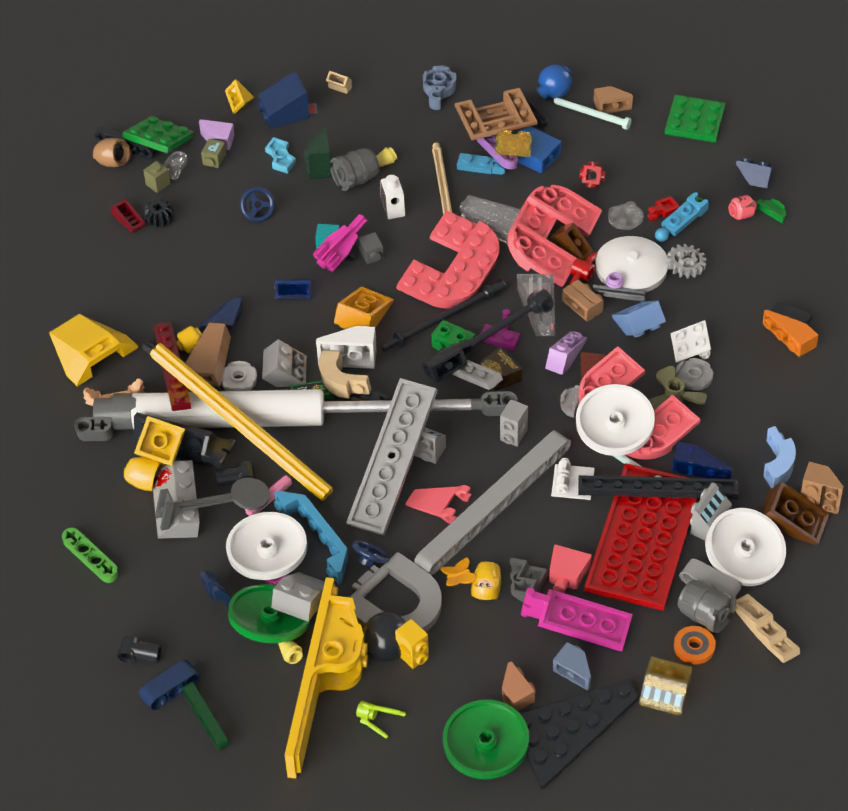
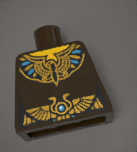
M501 347L497 348L479 363L481 366L501 373L503 380L492 388L494 391L522 381V368Z

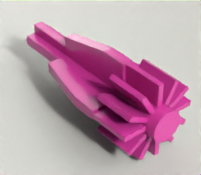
M359 214L348 227L344 225L317 248L313 256L318 260L316 263L321 268H327L333 272L349 255L358 239L356 233L367 222L364 216Z

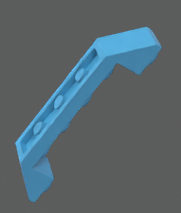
M283 491L274 492V506L277 511L288 516L298 511L302 518L307 519L311 530L318 533L322 544H326L329 547L332 557L327 559L326 572L330 578H334L338 585L341 584L348 563L347 547L306 495Z

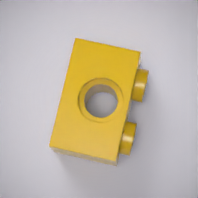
M410 619L395 630L401 650V658L414 669L418 665L424 664L429 658L428 634Z

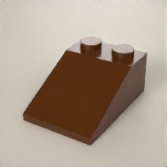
M782 481L768 491L761 509V513L769 517L783 535L814 545L819 544L829 517L827 511Z

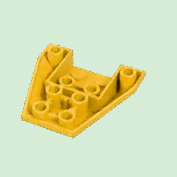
M81 314L49 332L65 374L76 386L92 378L91 366L117 351L122 357H125L138 348V345L126 334Z

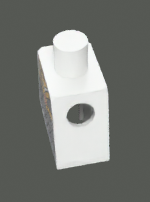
M388 175L380 180V196L387 218L404 217V194L399 178L395 175ZM393 198H395L396 204L391 203V200Z

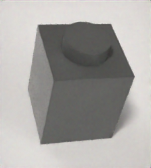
M375 232L358 237L359 251L366 264L384 259L383 246Z

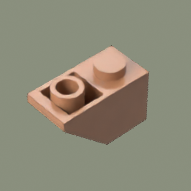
M511 661L507 665L502 685V700L519 712L535 703L536 689L531 682H527L524 678L522 670Z

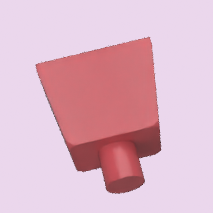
M554 545L549 572V582L555 584L553 590L565 593L566 588L577 589L591 568L592 555Z

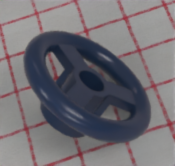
M252 187L242 195L240 208L248 220L263 222L273 214L275 200L267 189ZM254 192L265 194L269 202H263L260 198L256 197ZM248 196L251 198L249 201L250 213H248L245 206ZM256 201L260 203V206L258 208H256L254 205ZM263 207H270L265 215L255 217V214L262 210Z
M354 541L352 544L353 549L360 554L358 561L365 566L372 567L375 561L387 563L390 560L389 555L375 545L364 541Z

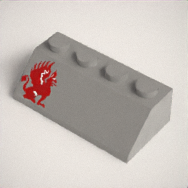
M192 460L174 461L172 466L165 465L156 471L153 481L155 512L159 493L162 489L168 488L174 502L177 501L179 503L197 499ZM198 508L172 514L168 530L161 531L162 518L156 519L158 539L198 537L200 523Z

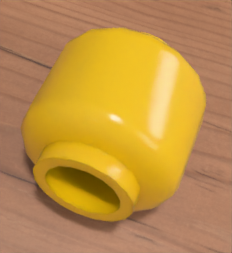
M189 326L177 334L178 341H176V344L181 352L185 350L186 353L191 354L202 334L198 327Z

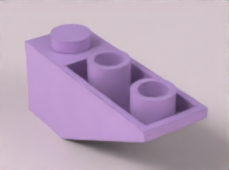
M574 331L565 335L550 348L545 369L563 375L571 367L587 341V337Z

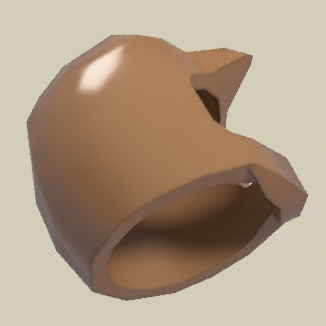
M106 138L95 145L93 158L103 166L120 167L129 161L132 152L124 139ZM116 144L121 145L124 150V156L119 161L115 160Z

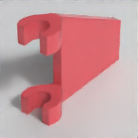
M466 485L415 489L405 504L408 507L441 517L444 521L451 524L457 518L454 516L456 510L447 508L453 497L456 495L461 500L468 502L472 495L468 493L470 487Z

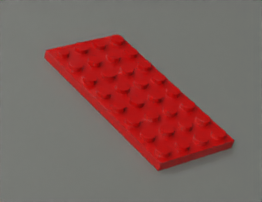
M625 463L621 475L627 477H655L659 475L668 478H688ZM614 496L584 592L664 611L688 533L690 520L693 516L691 509L698 498Z

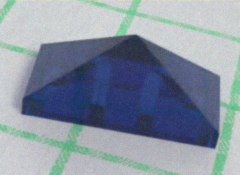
M275 280V299H311V280Z

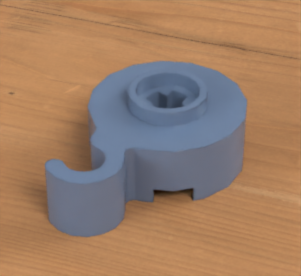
M433 66L432 70L425 71L423 74V91L429 96V107L434 110H440L441 100L451 96L457 88L456 73L450 71V68L446 66Z

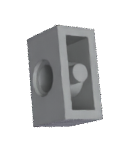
M510 399L500 415V440L518 447L528 431V406Z

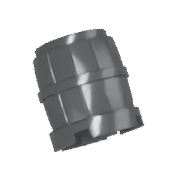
M367 148L350 151L343 156L334 157L330 162H333V167H330L332 177L337 186L341 185L343 187L342 191H348L354 186L365 184L367 181L375 178L380 170L376 155Z
M691 580L679 596L678 608L684 615L691 618L692 621L706 626L711 632L719 633L729 623L730 619L727 618L729 613H734L736 598L728 593H723L712 584L710 585L701 580Z

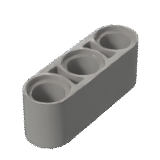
M691 559L679 575L685 584L691 580H701L714 585L718 590L728 593L733 597L741 589V585L737 580L697 559Z

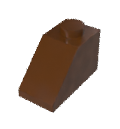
M574 222L561 226L551 236L556 246L585 261L594 252Z

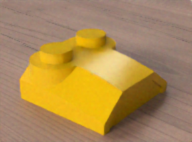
M147 416L134 454L172 466L185 429Z

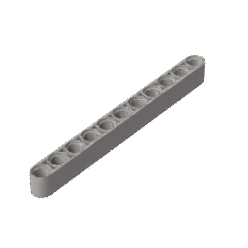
M555 430L550 432L417 554L414 563L430 575L435 574L568 451L571 440Z

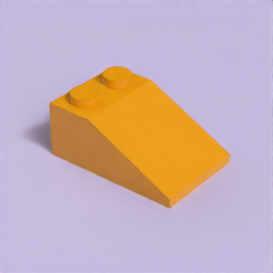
M361 286L338 303L334 323L343 329L355 326L376 328L394 299Z

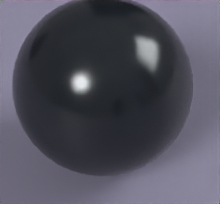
M392 612L377 613L369 618L362 630L364 643L368 644L367 653L380 661H392L400 658L401 650L396 640L395 630L405 624L406 621L398 614Z

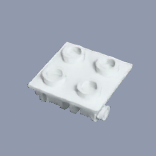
M705 320L670 333L676 363L698 354L702 359L709 358L711 345Z
M562 458L559 464H555L551 496L591 500V496L578 495V475L594 476V468L571 466L568 458Z

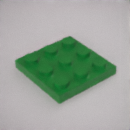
M675 95L665 127V134L716 143L725 110V103Z
M150 116L123 132V139L164 153H169L194 138V131L189 130L187 127L174 125L170 121L159 120L155 116Z

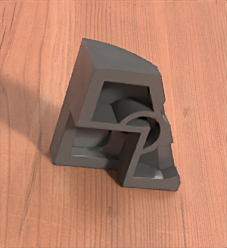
M511 558V594L524 602L528 588H533L535 592H541L549 572L546 568L529 566L527 560Z

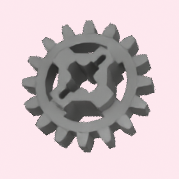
M678 244L676 248L672 247L671 251L668 252L666 264L669 265V270L673 269V274L679 273V277L686 275V278L689 279V276L692 275V277L696 278L697 274L701 275L702 271L705 270L707 258H704L705 254L699 253V248L693 249V245L687 247L684 244L681 247Z

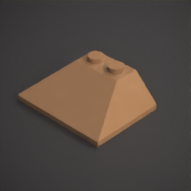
M520 88L504 91L503 102L475 108L471 100L455 103V108L471 140L537 124V120Z

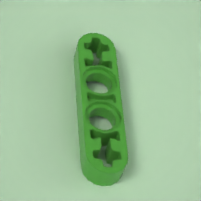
M68 528L63 531V544L102 581L111 583L118 578L117 566L79 530ZM83 546L89 547V550L86 552L78 551ZM94 558L102 559L98 564L91 563ZM104 567L106 568V570H107L108 572H112V573H111V574H110V573H105Z

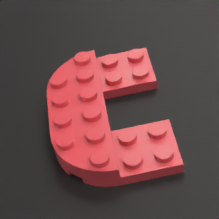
M551 185L550 187L540 186L526 199L509 230V250L520 267L526 271L532 268L562 287L570 274L573 262L577 258L546 239L556 219L566 225L574 222L582 235L587 238L602 210L565 187Z
M446 210L430 234V239L459 253L445 274L413 260L398 282L396 289L429 305L450 309L452 306L478 294L485 279L497 264L499 241L494 231L485 223L479 221L476 224Z
M617 346L584 375L579 387L578 402L580 404L589 392L601 386L620 384L630 387L645 374V370ZM671 395L654 410V429L649 440L640 449L626 455L642 460L662 457L672 451V447L700 423V418L674 395Z

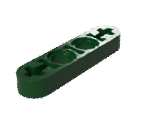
M193 682L182 686L187 701L217 750L219 751L229 746L224 732Z

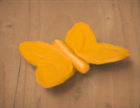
M469 558L461 560L454 567L440 568L444 574L448 575L446 585L467 584L477 579L476 575L467 569L470 563Z

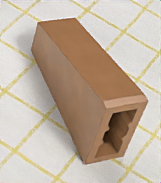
M209 323L185 363L213 387H220L228 354L231 336L226 325Z

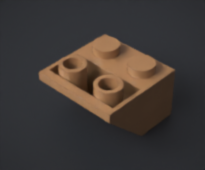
M809 462L803 478L801 495L825 511L838 514L843 485L828 466Z

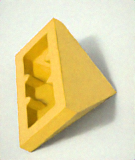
M236 79L225 90L234 114L254 99L250 92Z

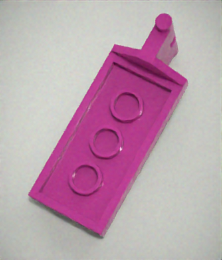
M533 588L526 590L521 610L523 617L530 616L540 619L539 627L621 652L633 615L549 589L548 594L545 595L535 592Z

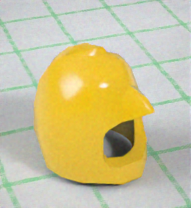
M142 456L134 457L129 460L124 468V478L129 484L138 489L153 491L156 471L166 464Z

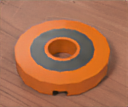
M700 626L684 627L675 636L674 650L682 661L698 665L712 658L716 641L714 636L705 628ZM695 642L700 647L692 648L689 644Z

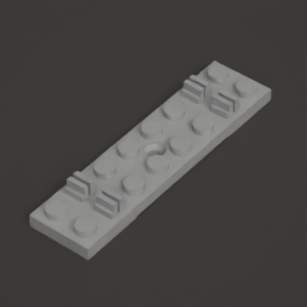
M402 378L399 379L365 475L346 523L348 525L385 536L438 391L436 388ZM390 453H395L393 459L388 457Z

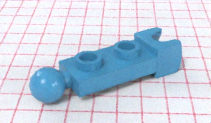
M697 192L688 197L683 205L662 222L663 228L656 230L655 238L657 241H666L669 233L676 236L698 216L701 217L708 210V200L705 199L702 202H698Z

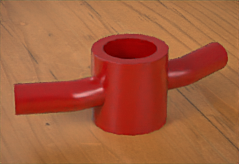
M593 252L585 261L577 258L573 262L570 271L573 278L569 285L576 280L582 279L588 282L592 278L595 270V265L592 263L596 260L598 253Z

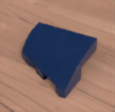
M233 298L226 301L200 324L199 330L204 331L209 323L225 324L228 330H233L236 321H239L243 309L242 298Z
M210 571L199 573L202 584L211 599L215 598L217 602L222 600L226 608L229 609L231 597L215 573Z

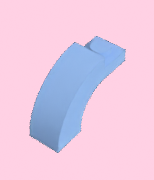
M775 426L768 428L766 441L777 458L765 464L763 475L771 489L781 481L784 483L788 481L793 472L796 455L792 438L785 440L783 434L779 433Z

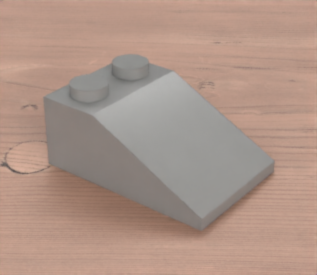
M301 572L285 576L273 588L271 608L309 622L319 609L325 581Z

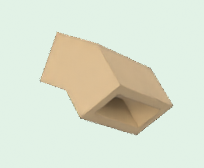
M329 71L326 79L328 87L347 94L352 88V80L349 77Z

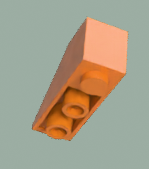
M769 310L764 311V326L772 331L798 357L817 347L818 334L806 323Z

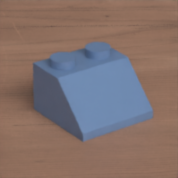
M643 301L612 315V318L626 336L634 335V338L644 335L645 330L650 329L652 331L661 327V323L666 322L659 301Z

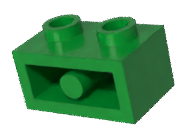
M442 320L431 334L432 347L437 350L443 347L447 348L452 344L473 339L475 334Z

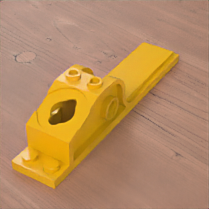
M326 577L285 751L288 778H296L297 773L302 771L319 693L325 690L341 691L354 687L361 679L363 667L367 668L368 655H366L368 644L364 643V634L361 624H358L354 610H356L353 598L337 596L338 587H335L334 578Z

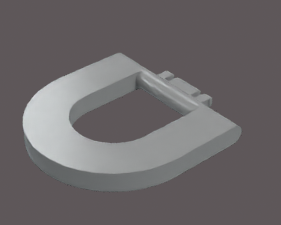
M399 552L395 553L380 569L373 565L370 571L368 570L357 580L358 583L355 582L352 585V588L356 591L349 598H353L357 621L363 627L369 618L383 612L364 597L388 574L414 591L420 599L418 607L412 613L401 616L406 622L412 619L426 632L436 623L440 616L442 595L438 583L427 571Z

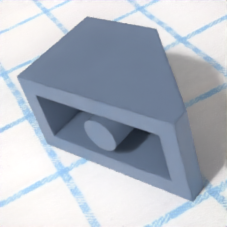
M567 642L553 659V671L589 691L591 687V674L585 652L580 647Z

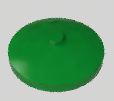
M260 584L244 588L237 592L229 603L228 619L232 627L244 637L257 642L283 643L294 640L306 632L310 625V620L307 622L271 608L273 588L276 586L272 584Z
M477 700L463 705L450 716L443 731V747L449 762L461 773L477 779H494L509 774L522 763L529 748V730L521 714L510 705L496 700Z

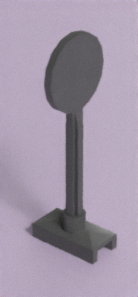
M242 478L232 485L231 492L228 494L178 503L173 501L168 488L162 489L159 493L155 517L156 519L162 518L160 529L163 531L169 529L172 514H177L184 510L227 502H235V504L244 509L258 510L268 503L270 491L266 484L258 479Z

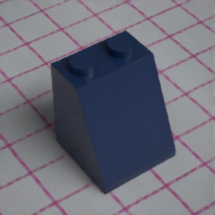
M297 72L291 73L259 94L258 110L263 112V120L265 123H268L270 129L309 119L307 92Z

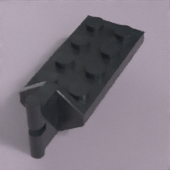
M138 412L134 415L135 447L138 444L147 416L185 429L176 458L187 461L192 460V462L206 466L214 464L215 467L220 468L237 443L233 438L230 440L219 438L211 431Z

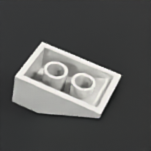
M355 326L316 339L318 366L321 352L324 350L339 351L343 367L375 368L377 353L375 327Z

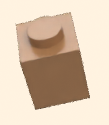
M612 86L594 89V104L598 111L608 114L632 109V94Z

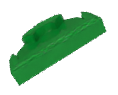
M759 199L756 201L757 209L783 224L786 219V210L780 201L775 199Z

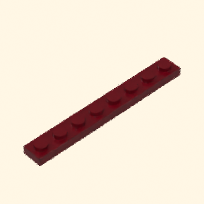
M161 322L154 324L153 330L156 344L162 343L180 359L172 323ZM162 367L171 410L191 409L187 387Z

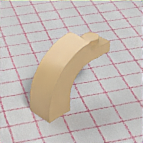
M322 350L319 358V369L324 386L328 391L336 396L348 399L351 393L370 394L371 385L367 375H353L341 372L343 368L341 353L339 351Z

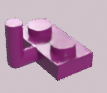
M503 310L502 320L510 316V310ZM485 324L481 333L491 328L493 325ZM508 325L482 341V343L515 351L521 338V333L508 330L510 326Z

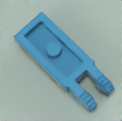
M460 153L457 162V169L502 175L506 170L493 157Z

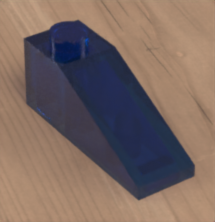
M678 441L673 458V472L708 479H731L732 467L698 445Z

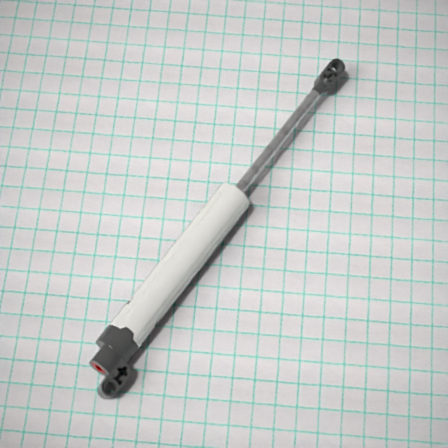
M321 389L219 391L260 427L322 426L325 413L388 412L392 401L324 402V393ZM509 391L486 392L478 399H435L431 411L481 410L486 416H500L507 406L505 403L509 402L510 399L517 402L518 399L515 393ZM188 392L191 409L179 411L171 410L168 393H114L112 398H94L93 417L79 418L74 425L77 436L82 441H107L113 437V430L134 429V415L137 412L196 428H230L233 426L193 392Z

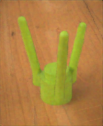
M361 701L356 711V716L361 718L360 723L367 725L384 738H388V735L369 720H374L378 711L406 716V712Z

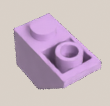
M200 119V132L206 141L208 139L225 142L226 150H230L235 137L233 124Z

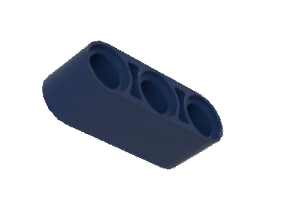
M182 660L142 686L139 690V696L151 710H157L182 694V686L193 682L195 685L200 680L201 675L188 660Z

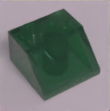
M326 128L321 129L307 142V150H304L305 161L308 160L305 163L306 173H310V180L331 178Z

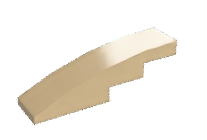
M749 594L736 600L735 611L755 636L780 661L785 663L800 654V648L787 638L786 630L773 620V614Z

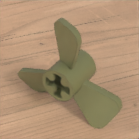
M668 366L657 372L656 380L665 388V394L649 399L653 410L659 407L671 395H674L682 403L683 399L700 405L706 403L707 395L705 393L684 392L685 384L683 380L676 378L675 367Z

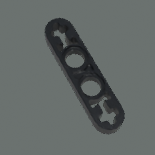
M103 126L99 127L94 133L97 141L106 138L123 139V133ZM124 139L130 146L131 154L151 159L156 153V149ZM115 145V148L123 150L121 145Z

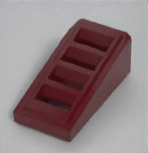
M127 199L111 206V214L131 233L146 226L147 223Z

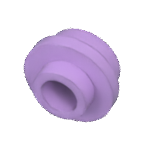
M612 272L606 278L605 283L608 287L617 289L624 285V279L620 273Z

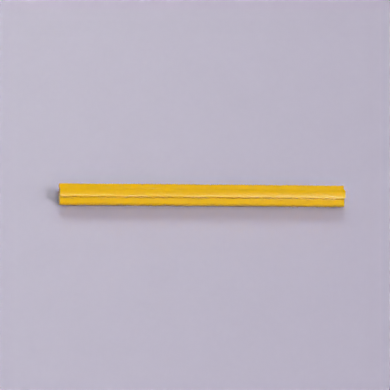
M162 343L157 344L156 348L152 349L150 355L155 361L323 502L332 493L333 487Z

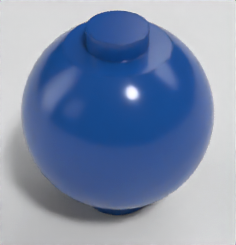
M558 64L545 67L539 75L538 83L540 87L536 91L545 100L548 97L555 99L565 96L572 86V77L570 76L572 72L566 66L562 67Z

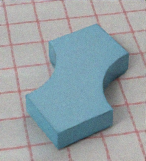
M275 137L265 147V152L274 159L272 169L288 174L295 165L296 158L287 152L289 142Z

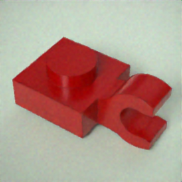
M669 196L656 201L655 206L648 209L651 214L647 215L650 221L657 220L660 215L668 217L680 206Z

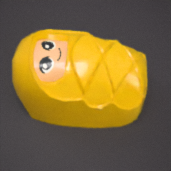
M481 562L474 573L477 579L472 582L471 596L481 600L498 599L501 590L500 567L494 562Z

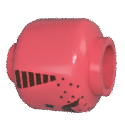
M744 195L733 198L728 208L732 217L742 220L753 217L757 205L750 196Z

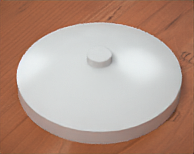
M638 236L619 237L607 242L600 248L595 261V270L598 278L604 285H606L605 281L608 275L612 272H617L624 279V285L620 288L649 292L661 285L667 276V255L658 244L649 239Z
M610 384L592 390L582 399L576 412V427L583 442L591 449L605 455H626L640 449L649 440L654 429L655 416L650 401L640 391L626 385Z
M735 508L725 511L714 520L706 535L705 547L712 566L718 571L734 578L742 586H758L770 581L784 564L786 545L780 529L769 517L756 510Z
M277 512L257 513L241 520L230 531L226 542L227 557L232 567L248 578L256 580L280 578L295 570L303 561L307 552L306 534L300 523L288 515Z

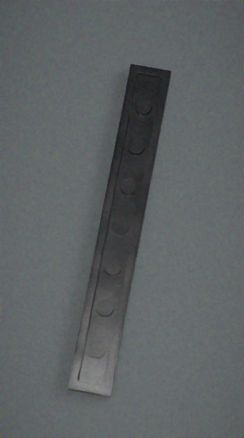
M578 475V495L700 498L705 488L708 489L713 482L727 499H738V479Z

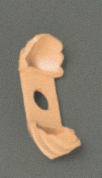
M139 378L132 385L128 386L127 391L116 393H145V386ZM85 388L83 391L85 403L93 406L94 398H112L114 394L101 395L100 391L95 392L89 388Z

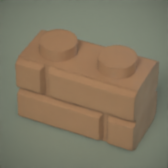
M576 280L562 290V301L587 322L593 319L594 316L602 313L604 300L600 294H595L591 291L588 284H583L580 280Z

